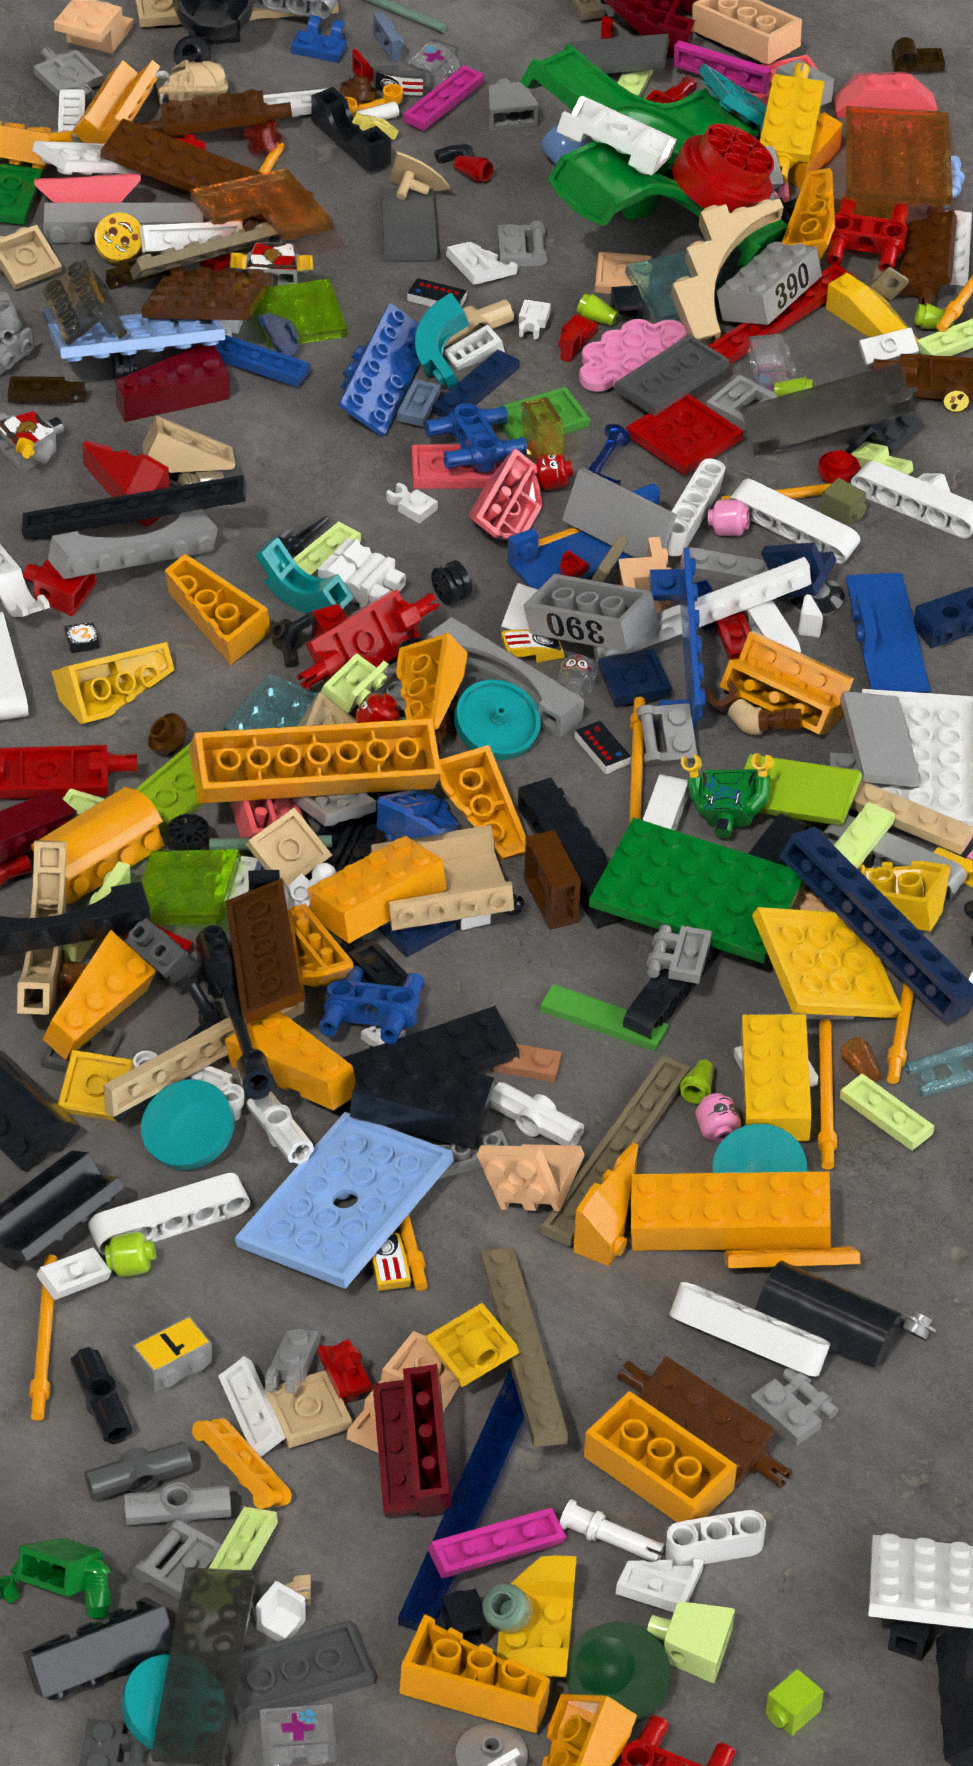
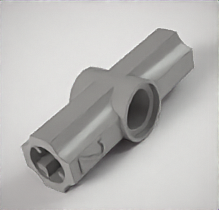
M175 1482L167 1485L163 1491L124 1494L126 1525L165 1522L167 1526H170L174 1520H179L189 1525L192 1520L231 1517L229 1486L191 1489L184 1483Z

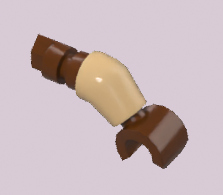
M732 681L727 685L730 691L729 695L722 700H716L717 697L714 691L705 688V699L714 711L719 714H728L741 732L749 735H762L763 732L771 731L772 728L775 731L802 728L801 709H775L771 713L770 710L754 707L744 699H741L740 691Z

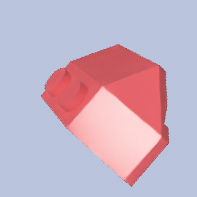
M907 72L855 73L833 97L836 117L936 114L938 110L934 94Z
M140 173L36 178L34 183L54 203H121L139 183L141 176Z
M514 448L487 481L468 517L491 536L508 541V537L529 530L542 508L540 485L536 477L538 474L537 465Z
M292 798L230 802L240 838L254 837L294 807L302 816L300 807L292 801Z

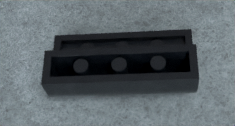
M0 1050V1149L21 1170L29 1172L47 1147L62 1152L81 1126L4 1051Z
M71 1150L0 1203V1262L16 1270L25 1262H31L39 1258L43 1253L42 1250L50 1244L64 1239L67 1235L66 1232L72 1227L86 1222L90 1219L91 1213L97 1208L111 1203L115 1199V1195L124 1189L120 1178L101 1175L89 1152Z
M782 1260L776 1264L768 1276L755 1307V1310L827 1340L830 1343L829 1348L871 1367H876L884 1362L892 1338L903 1332L904 1328L902 1326L905 1322L904 1319L900 1318L902 1313Z

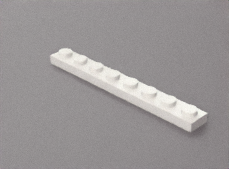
M803 557L698 597L697 601H695V610H699V627L811 585L808 561ZM680 604L656 613L658 621L628 652L593 647L597 662L598 658L632 653L682 634Z

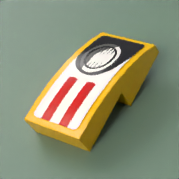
M529 629L501 632L504 650L509 651L517 658L534 655L536 663L565 658L560 639L533 635Z
M392 1233L370 1259L371 1268L374 1270L377 1291L411 1286L409 1268L400 1234Z

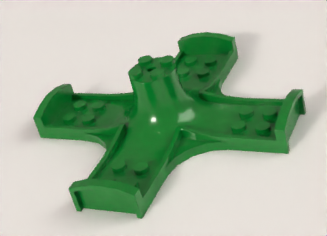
M566 44L563 51L541 61H538L536 58L532 59L520 80V83L526 88L545 87L572 111L579 98L584 96L677 139L671 157L653 175L639 173L634 167L628 165L631 155L619 153L614 147L606 143H598L594 140L559 158L547 180L558 196L572 210L587 220L601 226L609 224L614 214L619 211H623L624 217L631 221H636L638 217H648L663 195L671 198L700 217L704 208L685 194L675 181L672 173V163L685 141L695 135H704L707 128L713 124L731 125L749 133L755 138L760 133L757 130H752L732 112L724 109L718 103L719 101L709 94L707 88L677 102L665 104L649 101L637 96L616 83L571 44ZM778 220L767 224L746 237L736 246L743 253L737 264L743 268L756 255L760 254L768 244L782 242L788 225L784 221Z

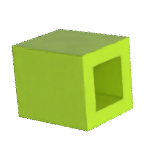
M796 1669L768 1693L765 1714L774 1726L784 1729L793 1736L821 1711L824 1691L800 1670Z

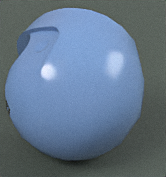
M556 125L543 138L541 150L546 158L557 164L561 156L586 145V138L581 142L568 140L563 134L557 132L558 125Z

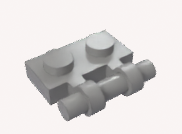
M661 925L659 932L654 935L652 942L654 949L653 952L649 953L646 962L648 976L656 978L659 976L660 971L666 968L669 969V979L699 984L711 943L712 931L681 926L680 933L675 934L671 933L672 929L670 926ZM670 948L675 949L674 954L665 952Z
M788 1367L783 1372L782 1377L789 1384L784 1387L776 1379L772 1380L750 1396V1405L797 1446L821 1429L822 1420L818 1415L824 1413L829 1419H832L837 1415L839 1409L831 1402L832 1398L824 1391L819 1392L810 1384L811 1379L804 1373H798L796 1370ZM802 1394L810 1403L805 1406L796 1397Z

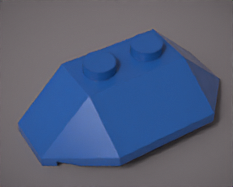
M421 789L380 796L377 802V829L386 832L385 837L393 841L405 835L410 839L456 831L458 823L452 812L447 809L448 804L444 799Z

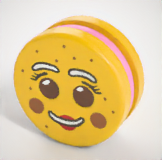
M117 212L105 216L98 223L95 229L94 240L99 255L105 261L114 265H120L121 260L130 259L142 253L139 231L141 225L137 219L129 214Z

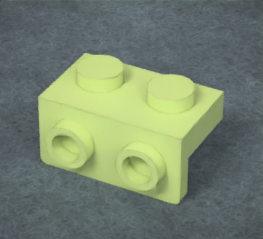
M356 653L324 684L321 693L349 713L357 705L360 707L373 689L378 691L387 679V676L384 674L389 664L383 661L376 668Z

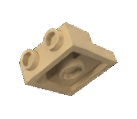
M37 224L29 228L22 227L15 233L5 237L0 236V275L5 274L14 290L61 272L62 265Z

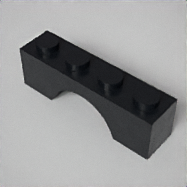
M334 87L311 95V120L370 173L391 164V138L377 126L363 131L357 124L352 123L354 118L350 112L348 101Z

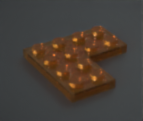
M287 168L191 189L192 201L213 225L225 224L228 221L247 219L251 216L262 214L284 240H294L298 237L320 234L323 231L333 229L331 217Z

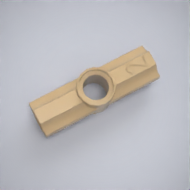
M505 299L478 310L473 306L463 308L470 325L453 335L447 341L445 347L459 342L486 325L493 329L514 321L511 304Z

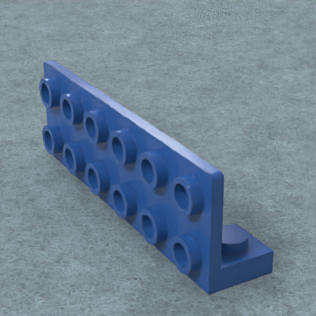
M655 483L631 491L659 505L660 488ZM532 528L508 537L507 563L528 587L539 590L554 574L561 575L560 563L563 554L567 550H570L589 564V571L579 577L584 579L594 575L612 546L584 531H580L538 547L539 535ZM622 552L618 559L635 557L625 552Z
M683 548L679 569L650 570L649 582L654 601L680 600L687 699L659 700L658 706L689 703L693 729L695 731L697 720H702V707H705V689H700V680H703V663L699 662L698 654H701L702 643L701 636H697V628H699L700 623L699 610H695L698 588L697 584H693V575L696 573L695 558H690V549ZM659 719L660 732H662L661 721Z

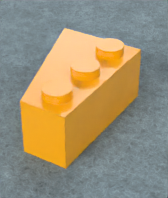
M826 112L819 114L809 163L801 161L795 163L789 169V182L801 189L808 171L819 170L823 165L826 166L840 149L843 123Z

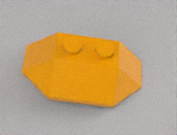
M306 903L291 907L303 985L312 987L327 986L333 981L344 979L352 970L353 961Z

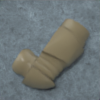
M221 470L195 472L194 474L193 472H180L177 483L181 486L221 479L224 476Z

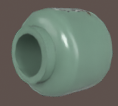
M508 1583L498 1584L491 1588L485 1595L482 1604L483 1615L486 1621L504 1633H515L525 1628L530 1622L533 1613L532 1602L529 1596L517 1586Z

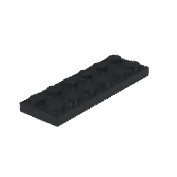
M496 1006L398 1038L394 1044L384 1043L375 1046L474 1073L513 1061V1058L516 1057L520 1058L519 1049ZM369 1049L342 1057L353 1066L356 1081ZM352 1099L336 1108L340 1117L344 1112L350 1113Z

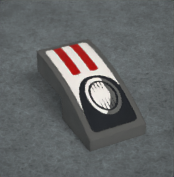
M399 65L373 66V88L383 93L384 86L398 84L403 88L404 97H424L426 85L425 70L399 71Z

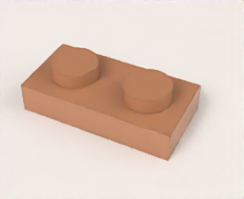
M516 1044L519 1049L520 1058L516 1057L513 1058V1061L493 1067V1072L555 1083L562 1052Z

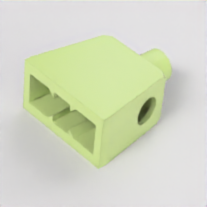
M679 1602L676 1605L672 1620L652 1615L647 1631L652 1633L657 1639L664 1640V1649L670 1665L708 1682L715 1683L733 1630L735 1609Z

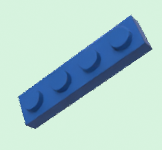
M225 335V340H219V343L215 345L224 363L298 387L310 372V363L228 335Z

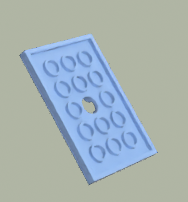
M142 313L48 324L49 336L61 359L66 358L68 362L80 361L82 356L93 355V358H107L110 356L109 353L120 352L121 355H133L137 353V350L148 349L149 352L163 351L164 347L167 346L185 349L190 348L193 343L211 346L218 344L219 340H225V329L219 320L142 318Z
M344 1112L314 1146V1151L310 1154L309 1160L294 1169L235 1237L236 1245L238 1248L346 1289L454 1161L453 1152L391 1128L352 1118L350 1113ZM351 1194L358 1198L357 1202L348 1208H339L333 1204L336 1198L346 1199Z

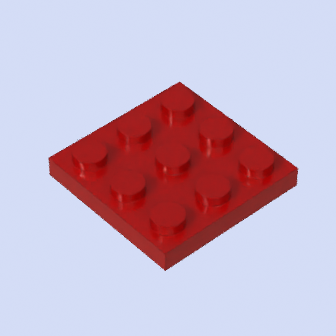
M687 394L657 415L653 416L648 413L626 427V436L685 476L698 468L703 460L712 459L743 440V430L690 394Z

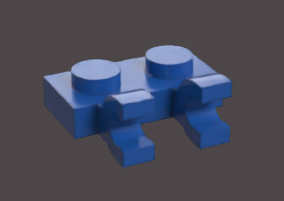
M311 15L307 31L299 30L291 44V53L339 63L347 48V40H344L345 34L342 33L345 22L335 20L331 29V35L325 36L321 35L322 31L318 28L321 17Z

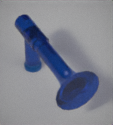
M608 424L604 429L607 441L587 470L620 486V480L600 474L614 449L618 445H628L631 438L628 431L622 426Z

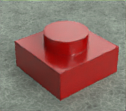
M575 314L561 327L562 334L567 332L573 323L583 326L582 346L598 333V323L578 314Z
M573 323L567 332L561 334L558 342V347L561 348L560 360L570 363L582 348L583 326Z

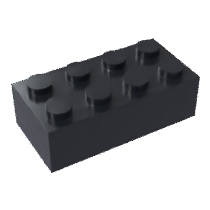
M370 1045L353 1089L350 1117L475 1150L491 1104L494 1077Z

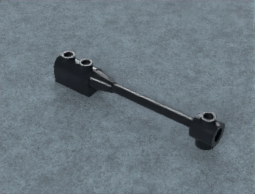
M209 925L197 935V961L202 965V976L208 995L220 993L224 997L242 1052L236 1067L243 1086L244 1095L253 1100L263 1099L269 1095L270 1090L274 1086V1076L266 1055L261 1050L254 1049L236 996L238 984L234 957L226 933L218 925Z

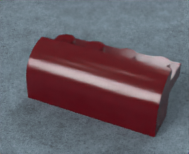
M437 1364L403 1368L404 1380L372 1384L383 1513L385 1517L420 1513L421 1518L442 1513L452 1504L440 1372Z

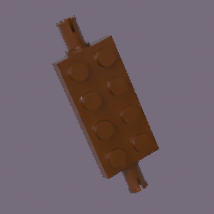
M249 89L243 93H222L216 97L209 98L199 96L187 101L171 100L166 104H161L162 117H160V120L137 124L171 137L270 123V120L293 117L290 102L267 105V103H264L263 90Z
M937 204L934 205L933 212L932 206L928 207L927 218L913 220L906 224L908 232L905 240V250L901 254L899 272L909 279L908 285L899 292L901 297L913 295L919 298L918 304L925 305V303H929L933 306L941 286L951 283L957 227V216L954 210L944 212L943 207Z
M900 353L898 360L877 358L873 360V376L897 377L899 379V392L902 389L908 392L913 386L918 389L910 398L942 400L944 390L951 385L958 384L968 389L970 401H973V358Z
M665 1356L652 1376L641 1370L631 1361H627L623 1367L632 1376L620 1369L617 1375L618 1380L623 1381L638 1391L639 1398L737 1465L735 1486L737 1488L750 1473L756 1474L758 1472L776 1484L778 1488H782L787 1482L776 1473H780L788 1480L791 1477L792 1469L771 1457L767 1450L769 1442L777 1432L775 1428L669 1357Z

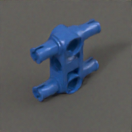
M462 403L457 405L454 411L450 412L446 417L424 421L425 434L428 438L451 434L454 435L461 447L459 450L443 452V463L446 469L469 465L478 471L489 472L497 467V463L504 461L514 448L523 455L527 454V442L524 437L501 441L490 427L508 422V412L505 406L482 410L476 405Z
M353 966L344 979L333 981L327 986V1000L324 1003L325 1014L319 1023V1030L323 1035H336L342 1022L381 1026V1040L388 1044H394L397 1042L402 1029L411 1028L417 1023V1009L420 1005L419 994L424 987V978L418 973H410L407 975L402 987L362 982L364 980V971L358 966Z

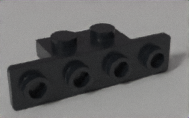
M913 386L908 392L902 389L891 399L894 403L893 406L887 403L876 413L879 417L878 420L872 417L861 427L864 431L863 434L857 431L846 441L849 447L845 452L851 453L869 436L875 444L888 446L889 454H891L922 424L904 404L918 389Z

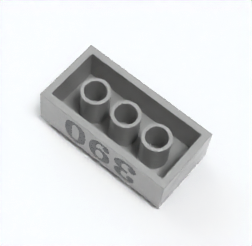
M782 242L768 244L760 254L756 255L751 262L741 268L734 277L729 279L717 291L722 321L764 325L772 322L822 276L817 247L805 246V244L787 245Z
M554 574L523 605L529 631L533 635L587 644L593 647H603L619 652H628L658 621L652 591Z

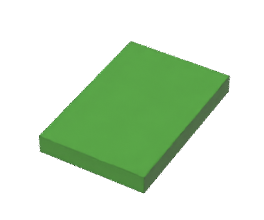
M567 387L501 405L507 409L508 422L498 424L509 440L524 437L527 445L588 428L590 427V418Z

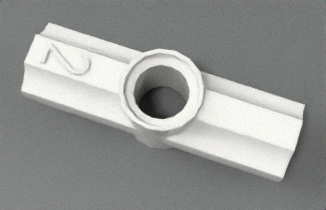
M499 1082L493 1088L490 1107L515 1120L518 1128L526 1135L536 1137L541 1134L560 1145L576 1146L579 1143L584 1132V1124L557 1111L555 1104L548 1097L541 1094L531 1097L504 1082Z
M271 1091L263 1099H249L246 1101L248 1110L267 1133L270 1144L279 1148L290 1163L294 1162L300 1165L309 1160L310 1154L314 1151L313 1144L293 1120L290 1109L286 1105H282Z

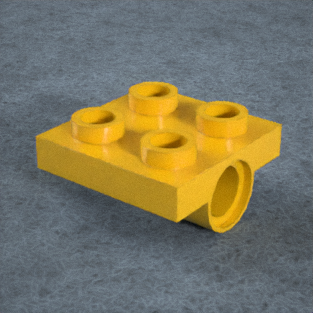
M483 1303L425 1336L428 1346L461 1387L519 1354L517 1344Z

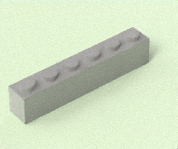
M44 203V237L48 243H95L94 234L98 223L105 216L117 212L133 216L141 226L204 223V203Z

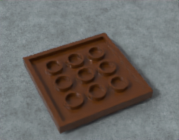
M174 267L166 272L141 307L142 318L248 321L272 285L273 276L272 273H264L261 269H252L246 273L238 272L234 268L222 271L199 268L196 271L186 270L183 267Z

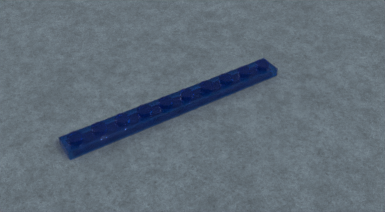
M511 1368L507 1373L451 1498L452 1504L446 1509L432 1541L477 1529L482 1522L526 1422ZM427 1551L398 1616V1625L416 1631L424 1614L435 1619V1625L437 1624L442 1612V1596L450 1594L458 1576L456 1574L442 1579L429 1551Z

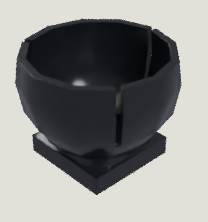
M173 0L175 12L182 27L188 30V35L199 36L208 45L240 42V31L249 22L254 0Z

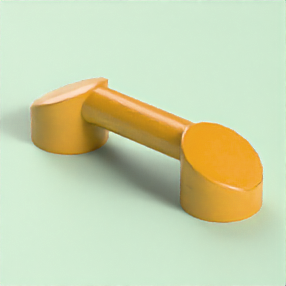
M388 84L383 88V98L357 105V101L354 98H345L348 101L350 112L354 118L356 112L394 101L399 105L403 99V88L398 84Z

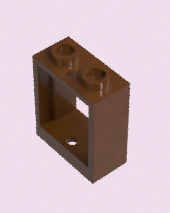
M555 830L526 836L524 881L549 930L578 923L581 880Z

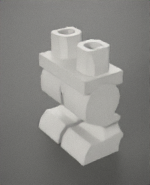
M347 538L334 552V555L332 554L318 568V578H327L339 574L354 596L350 602L360 603L359 607L361 608L389 592L388 587L398 589L400 592L405 586L406 574L395 569V559L391 557L386 558L379 553L372 554L370 548L360 545L358 539Z

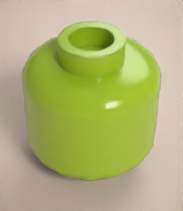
M138 1231L113 1236L110 1245L105 1247L107 1266L111 1271H115L119 1277L147 1273L150 1270L151 1261L156 1260V1249L153 1240L147 1241L145 1235Z

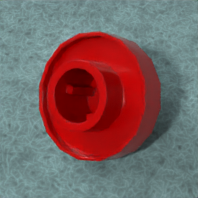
M830 451L819 458L817 472L828 483L832 484L838 478L850 483L859 470V462L856 457L845 451Z

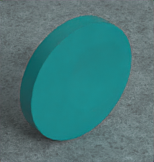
M483 680L468 687L461 695L454 713L455 727L462 741L471 750L489 745L496 760L513 759L527 752L535 742L540 730V714L534 700L520 687L503 680Z
M189 1079L173 1083L157 1093L145 1109L141 1122V1135L144 1145L153 1158L167 1168L193 1170L203 1167L215 1160L228 1146L235 1126L233 1108L223 1092L209 1082Z
M751 1124L736 1129L722 1140L715 1152L712 1170L713 1173L807 1172V1161L801 1145L787 1131L769 1124Z
M163 1654L143 1661L132 1671L121 1694V1711L130 1732L150 1750L167 1756H188L203 1750L214 1740L225 1719V1698L216 1678L198 1662L180 1655Z

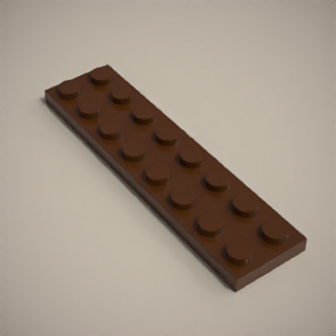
M124 118L101 149V158L231 209L241 210L244 214L269 222L270 224H276L278 220L287 216H292L293 219L300 217L301 214L306 212L313 201L314 193Z

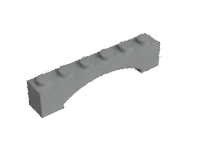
M200 509L177 514L176 520L170 525L138 536L104 538L80 535L78 531L53 535L48 560L63 579L176 559L184 554L192 556L213 552L218 528L204 511Z
M450 617L428 634L429 639L449 633L467 652L465 668L483 672L523 689L537 705L541 720L540 726L558 738L564 736L583 721L584 699L515 657L509 651L494 644L488 638L473 631L467 625Z

